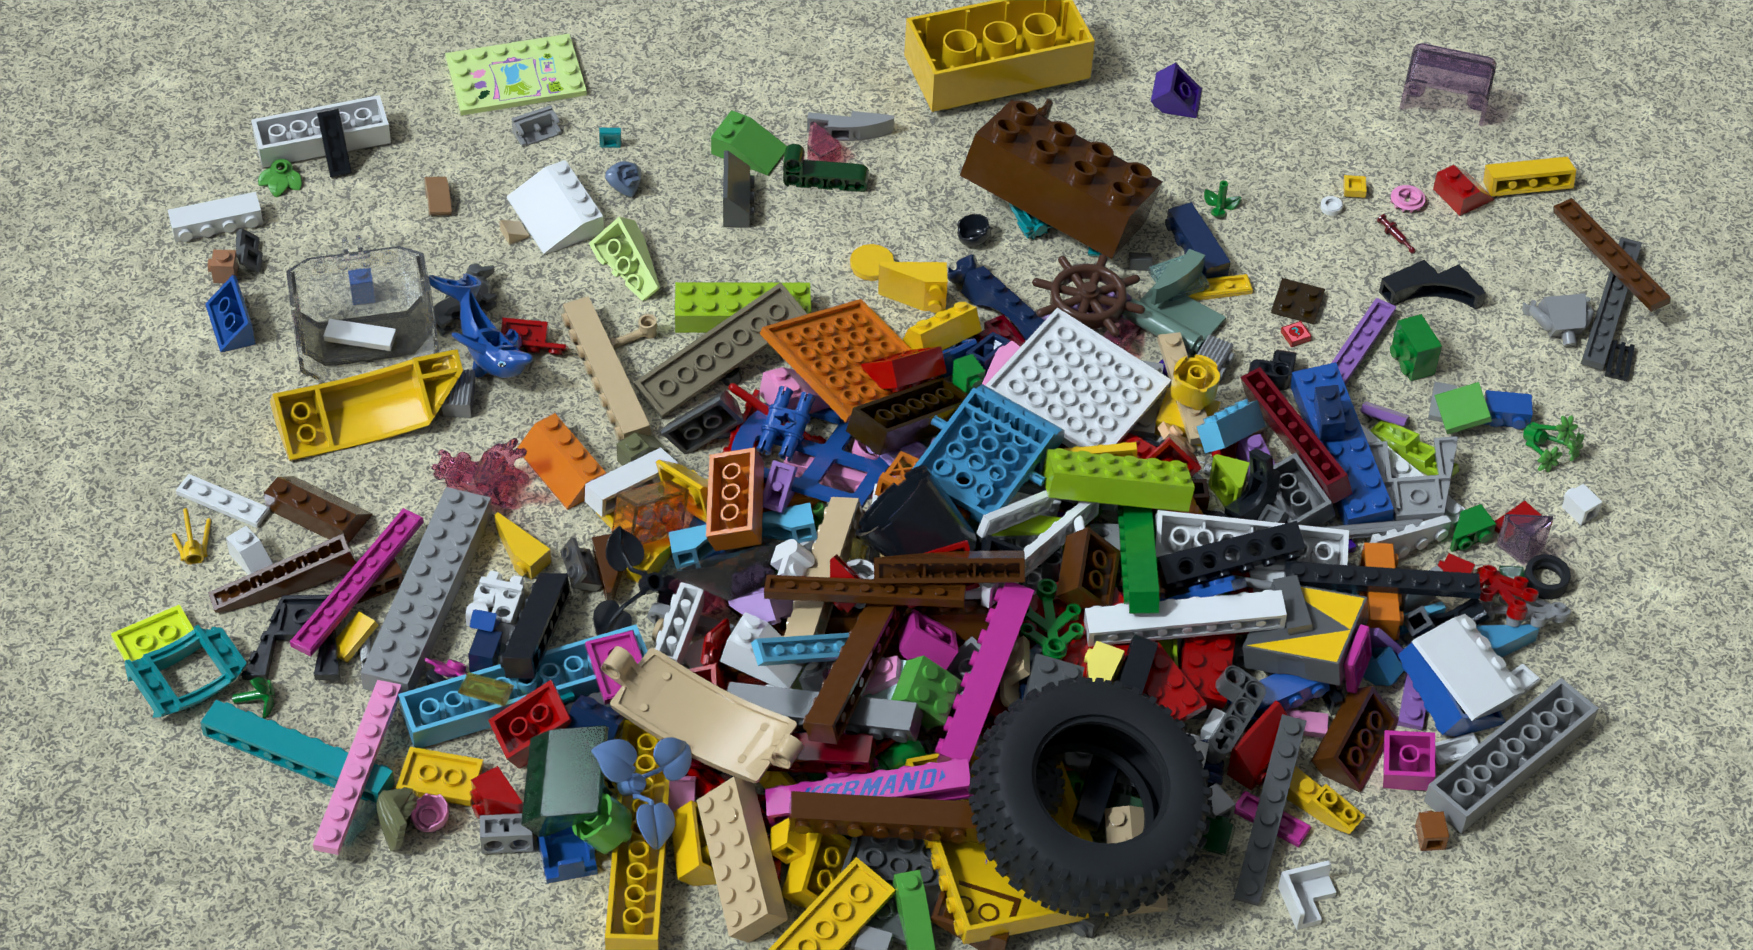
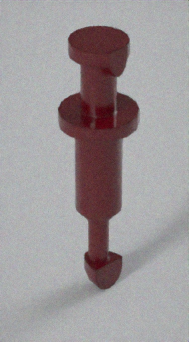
M1385 214L1379 216L1377 222L1386 227L1384 232L1386 234L1390 233L1400 244H1404L1410 253H1415V248L1407 242V238L1397 229V223H1390L1386 219L1387 216Z

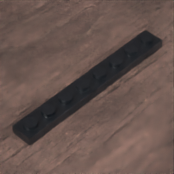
M1285 561L1284 577L1297 575L1300 585L1320 589L1479 599L1481 594L1480 576L1476 573Z

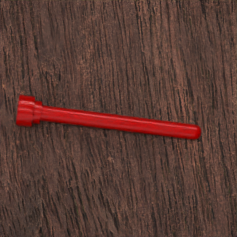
M735 383L729 385L728 389L730 392L764 415H768V405ZM804 431L803 437L806 440L819 444H825L827 441L820 435L816 436L814 434L812 436Z

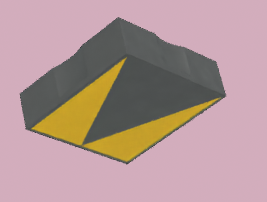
M1272 582L1271 587H1270L1269 590L1275 591L1274 586H1273V582ZM1300 585L1313 631L1288 635L1285 626L1283 629L1249 632L1243 645L1245 668L1276 674H1290L1308 680L1341 685L1345 675L1344 662L1360 624L1366 626L1369 619L1368 597Z

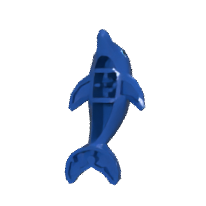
M467 273L463 274V278L459 280L429 275V284L433 288L460 301V320L463 334L453 332L452 337L468 348L474 360L472 369L475 371V377L480 378L487 373L501 378L520 375L526 365L533 361V356L519 350L522 346V340L516 330L509 329L506 335H504L482 311L475 299L480 290L481 281Z

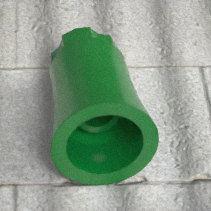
M918 739L916 742L907 741L905 743L895 741L876 756L879 767L874 768L873 773L877 770L899 769L905 766L906 759L926 756L925 750Z

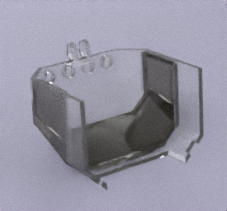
M357 235L355 238L358 248L357 252H349L347 237H342L344 253L307 258L288 269L286 275L300 372L306 376H311L319 384L326 383L325 375L384 368L415 357L439 353L432 291L424 253L401 246L363 251L361 235ZM329 319L394 328L397 332L391 351L324 341L323 337Z

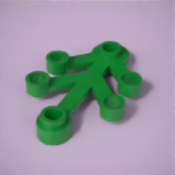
M1042 579L1038 582L1036 593L1043 602L1045 619L1033 611L1029 605L1023 621L1030 620L1047 632L1048 638L1037 632L1030 623L1021 625L1019 636L1024 635L1028 640L1032 639L1042 646L1044 656L1061 660L1066 656V646L1072 640L1082 638L1084 627L1079 623H1073L1069 626V631L1060 638L1057 632L1070 620L1079 619L1081 608L1077 604H1069L1066 607V611L1055 619L1053 598L1056 595L1057 584L1051 579Z

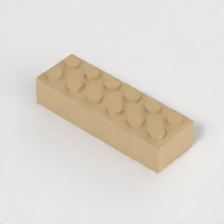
M732 777L699 798L697 804L729 937L752 942L787 921L788 917L755 785L743 779Z

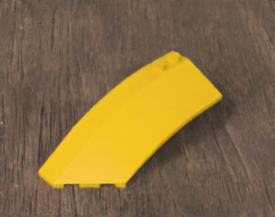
M458 349L415 357L402 363L340 380L273 393L270 404L275 424L289 461L380 441L429 426L462 374L463 368Z

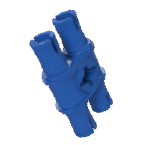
M780 386L774 404L768 407L769 412L766 421L761 426L763 434L756 450L761 454L765 450V455H770L776 437L785 438L778 456L783 460L787 456V461H792L798 443H801L804 439L803 434L807 423L811 420L809 412L815 401V396L808 393L806 397L807 393L802 392L796 410L787 409L790 398L793 395V390L786 387L784 391L785 387Z

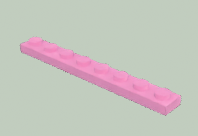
M377 680L314 840V850L339 855L398 703V694L402 692L401 684Z

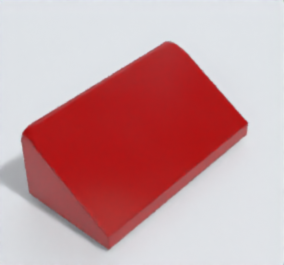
M689 768L685 775L696 777V796L698 798L726 782L713 769Z

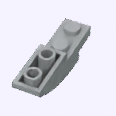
M852 111L851 117L808 112L807 132L827 134V141L867 140L885 136L894 131V115Z

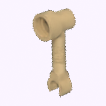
M652 314L642 315L638 321L639 329L618 338H609L614 350L642 337L654 338L657 335L656 329L658 327L656 317Z

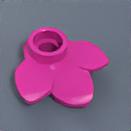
M425 658L427 663L435 666L434 671L442 676L455 678L467 674L465 671L467 665L456 660L448 659L447 664L434 659Z

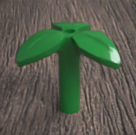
M1225 180L1219 184L1218 195L1208 189L1204 191V199L1207 205L1216 206L1211 210V214L1215 217L1222 218L1226 216L1224 208L1234 210L1242 199L1241 196L1226 199L1228 182Z
M257 677L250 680L256 690L233 694L232 699L234 704L262 699L265 702L262 718H266L271 713L275 704L272 697L275 696V689L270 679L266 680Z

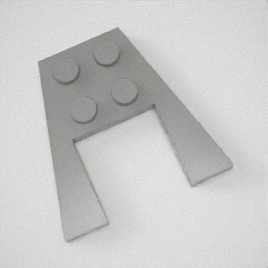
M1457 436L1434 438L1438 475L1392 478L1387 441L1368 443L1394 508L1393 515L1396 521L1433 519L1445 515L1457 449Z

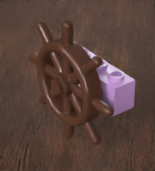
M1104 254L1099 256L1096 264H1077L1073 266L1065 256H1060L1058 262L1064 270L1054 278L1053 282L1040 278H1034L1032 281L1033 286L1050 290L1051 305L1038 309L1037 316L1045 321L1056 308H1059L1090 329L1106 327L1113 337H1117L1120 331L1114 322L1123 317L1125 310L1138 314L1145 312L1143 305L1129 302L1132 298L1126 287L1138 283L1140 277L1132 275L1121 279L1115 272L1105 267L1108 258ZM1082 279H1090V281L1084 283ZM1099 281L1106 284L1101 287L1097 286ZM1073 282L1077 288L1066 285ZM1060 293L1073 297L1062 300Z

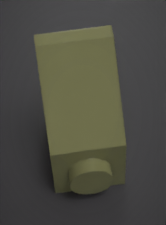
M633 433L616 444L617 461L622 466L659 448L668 453V449L654 436Z

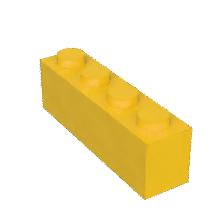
M1568 156L1485 165L1483 183L1491 197L1574 188L1576 168Z

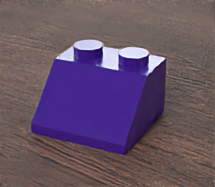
M1175 62L1156 72L1151 102L1162 113L1197 118L1202 88Z

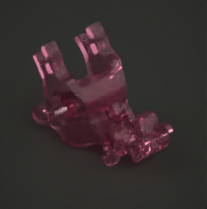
M513 438L505 444H496L483 453L480 461L474 462L471 461L472 458L468 453L459 452L457 457H452L448 451L441 449L438 452V455H442L438 464H433L431 469L435 470L433 475L437 480L445 479L446 487L459 490L457 487H462L470 493L491 497L492 504L505 509L515 510L518 501L509 496L510 489L513 487L514 482L526 485L529 476L517 469L514 464L517 459L526 456L527 450L525 448L513 450L518 443L517 438Z

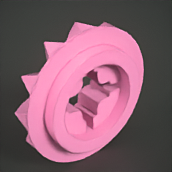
M1401 185L1394 188L1391 192L1390 203L1394 204L1395 209L1401 208L1402 213L1405 210L1412 213L1414 210L1420 211L1421 207L1424 206L1425 195L1414 186ZM1409 195L1410 200L1409 202H1406L1405 199L1408 198Z

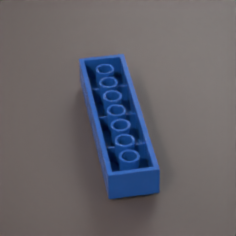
M1334 362L1292 372L1291 390L1302 419L1348 475L1353 494L1335 503L1343 525L1393 521L1394 508L1337 363ZM1338 385L1346 422L1344 439L1321 441L1314 408L1315 387Z

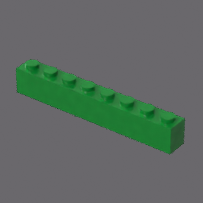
M1117 505L1124 604H1129V614L1159 613V584L1152 508Z

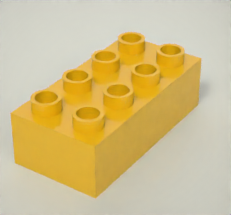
M992 0L906 18L904 56L931 111L934 112L1091 78L1095 40L1073 0Z

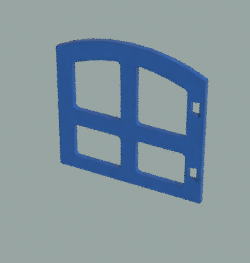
M832 408L810 413L809 415L838 424V426L825 444H819L806 439L798 443L796 451L814 456L815 458L801 477L794 478L791 491L826 502H830L831 497L859 498L863 508L873 494L874 485L878 483L880 475L883 472L885 473L890 466L881 457L872 460L843 451L853 436L846 432L848 422L845 423ZM758 410L753 413L737 432L731 451L753 448L755 441L761 439L763 434L761 426L765 423L767 416ZM776 437L774 444L782 447L785 438ZM836 463L867 472V475L854 493L844 492L819 483L831 466ZM765 467L764 483L767 482L770 469Z

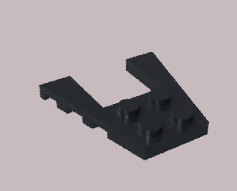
M282 595L270 618L271 623L267 631H263L257 650H253L249 658L250 663L246 671L243 670L241 673L242 679L252 680L261 677L268 680L276 640H291L329 595ZM335 629L319 647L314 670L315 680H340Z

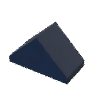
M477 629L468 653L470 673L498 665L502 631L494 630L489 632Z

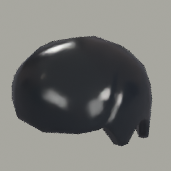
M982 214L964 216L957 223L958 238L963 245L977 247L984 244L990 236L989 221Z

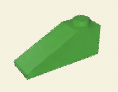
M920 870L894 874L892 887L896 889L894 898L907 949L936 950L927 897Z

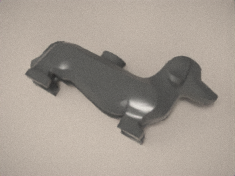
M478 263L470 264L466 273L477 277L481 281V287L475 299L480 308L482 307L488 312L497 307L495 302L497 295L491 293V284L486 279L494 273L495 267L494 265L482 267ZM446 295L445 299L434 305L433 309L429 312V316L433 321L431 331L437 329L441 336L452 331V328L446 325L452 322L453 319L460 318V301Z

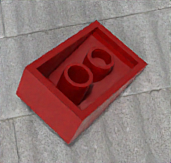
M550 680L488 721L506 759L520 769L540 757V753L546 751L571 723L572 719L554 682Z

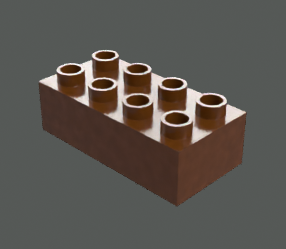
M1011 100L975 133L959 175L1111 259L1144 225L1163 181L1152 176V171L1146 165L1138 162L1128 163L1114 155L1113 149L1107 144L1087 141L1076 135L1075 129L1070 124L1063 121L1052 122L1039 115L1037 108L1033 104L1021 100Z

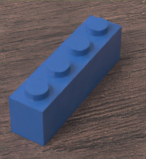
M1276 673L1259 680L1266 689V695L1245 729H1250L1275 700L1281 704L1285 711L1290 708H1297L1304 702L1312 698H1319L1330 691L1329 683L1308 680L1290 674ZM1227 699V705L1229 708L1232 702Z

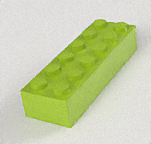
M675 282V333H707L780 282ZM781 282L805 312L810 314V282Z
M1056 448L1055 450L1047 449L1042 469V476L1046 477L1044 484L1048 498L1189 512L1195 488L1187 464L1178 460L1169 462L1160 461L1156 458L1140 459L1130 455L1121 457L1109 453L1092 454L1087 451L1073 452Z

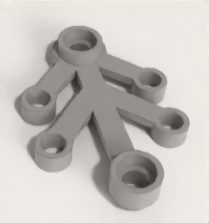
M1499 594V601L1507 604ZM1538 596L1535 602H1528L1523 599L1528 608L1526 618L1524 620H1514L1507 616L1506 624L1511 627H1518L1522 622L1531 618L1530 624L1540 628L1544 627L1549 621L1555 623L1566 622L1571 610L1564 603L1554 602L1550 604L1539 599ZM1481 601L1490 617L1485 621L1493 620L1495 614H1506L1508 606H1494L1493 602Z

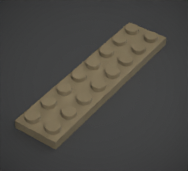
M780 282L636 380L634 386L659 417L663 419L768 347V342L760 335L762 327L803 316L807 313Z

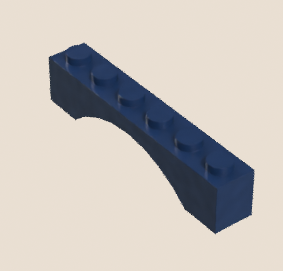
M984 266L967 272L961 293L974 305L992 307L1003 313L1017 326L1026 341L1042 325L1044 320L1038 317L1033 309L1025 304Z

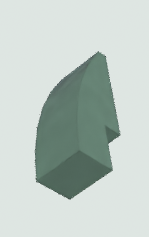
M1189 249L1180 263L1171 260L1153 287L1151 304L1156 305L1166 301L1190 286L1203 271L1205 255Z

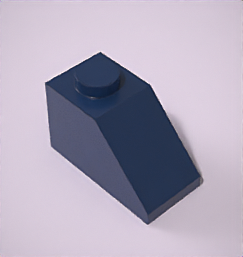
M992 332L968 350L966 356L974 354V357L977 358L983 369H985L986 376L997 350L1011 341Z

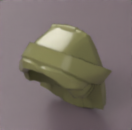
M403 787L402 789L383 790L378 796L377 812L379 822L390 851H396L401 848L405 830L410 826V815L416 809L419 796L412 788Z

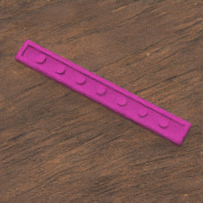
M403 508L291 639L290 646L311 657L424 523L423 517Z

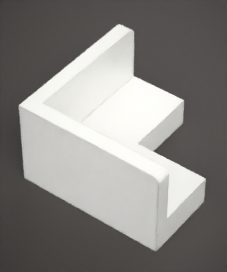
M1330 861L1282 871L1278 888L1296 930L1321 924L1322 919L1314 902L1336 896V890L1329 877Z

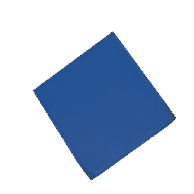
M475 609L472 612L470 627L493 632L500 624L502 618L496 613Z

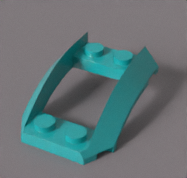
M196 625L192 631L173 643L143 654L140 659L134 661L130 659L125 660L124 664L128 682L134 681L154 711L152 718H158L194 706L215 695L236 680L246 667L247 662L223 628L212 626L211 629H203ZM203 646L222 675L191 693L177 697L160 671L178 663Z

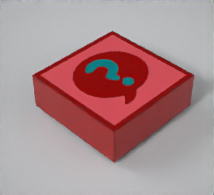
M1301 321L1281 327L1280 332L1291 347L1311 341L1312 336Z

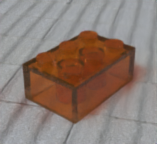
M668 479L617 493L612 532L616 527L621 526L625 531L638 538L642 545L668 538L669 532L681 530L684 527L689 490Z

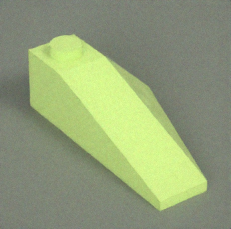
M618 217L589 242L597 260L602 265L608 264L613 269L611 273L615 277L620 275L626 280L625 285L642 301L647 300L660 289L645 238L635 220Z

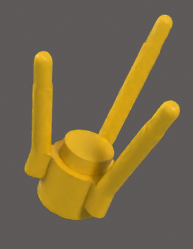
M184 508L183 513L188 541L182 547L176 533H172V538L180 553L181 561H185L189 565L201 563L204 557H208L207 545L211 519L207 518L201 545L199 541L193 540L188 509Z

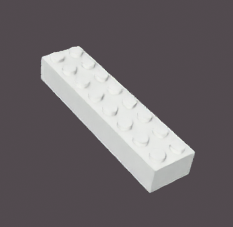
M1158 510L1154 517L1153 526L1156 560L1159 556L1286 523ZM1298 525L1306 548L1300 554V558L1291 562L1347 565L1349 530ZM1271 542L1274 549L1282 550V545L1279 542ZM1248 548L1251 555H1260L1256 548ZM1231 553L1225 554L1228 561H1237L1235 555ZM1286 558L1277 560V564L1269 567H1264L1263 564L1254 566L1255 569L1252 571H1284ZM1208 559L1202 560L1205 567H1214L1212 561Z

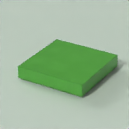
M1479 382L1434 395L1447 435L1492 421Z

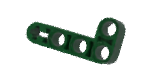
M790 144L786 147L783 163V183L787 187L793 185L799 188L818 187V189L833 190L834 188L840 191L864 192L867 190L869 177L867 166L855 163L804 160L805 151L801 145Z

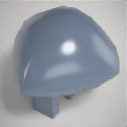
M628 161L614 164L605 174L608 184L616 191L628 197L634 196L642 177L640 167Z

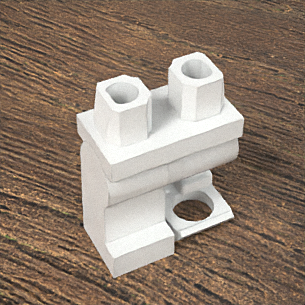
M490 571L487 577L481 576L479 585L474 593V602L469 604L466 609V626L470 627L473 610L477 609L488 612L489 608L493 609L492 613H496L502 618L500 623L515 625L524 601V578L514 575L511 577L510 582L502 581V574L495 571Z

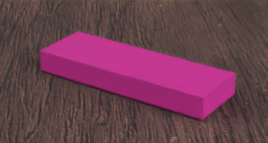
M1244 791L1236 802L1234 813L1254 823L1260 798ZM1283 811L1277 836L1299 848L1310 832L1311 826Z

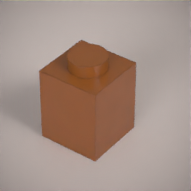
M1444 811L1419 812L1415 828L1420 851L1446 850L1449 833Z

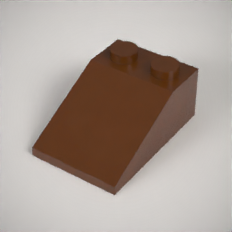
M959 880L958 885L1014 902L1009 917L1016 915L1021 899ZM940 891L931 921L961 939L960 935H956L954 929L955 919L953 913H949L947 910L946 891ZM960 896V898H966L971 902V908L965 911L966 913L971 912L974 908L972 899L967 896ZM986 903L979 907L978 914L982 920L989 922L998 918L999 910L995 905ZM985 906H991L996 910V916L992 919H986L981 915V909ZM1010 932L1003 935L990 936L989 940L970 943L969 945L977 950H1006L1011 935H1009Z

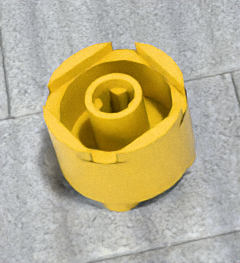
M1195 355L1192 358L1185 356L1179 359L1174 367L1171 397L1182 405L1192 407L1194 410L1204 409V406L1212 403L1217 395L1220 380L1217 364L1212 359L1203 355Z

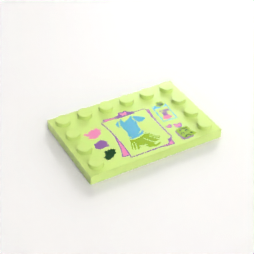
M570 34L445 53L461 116L587 95Z

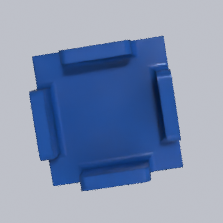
M573 819L549 823L550 834L537 837L547 884L598 874L595 850L574 834L572 829Z

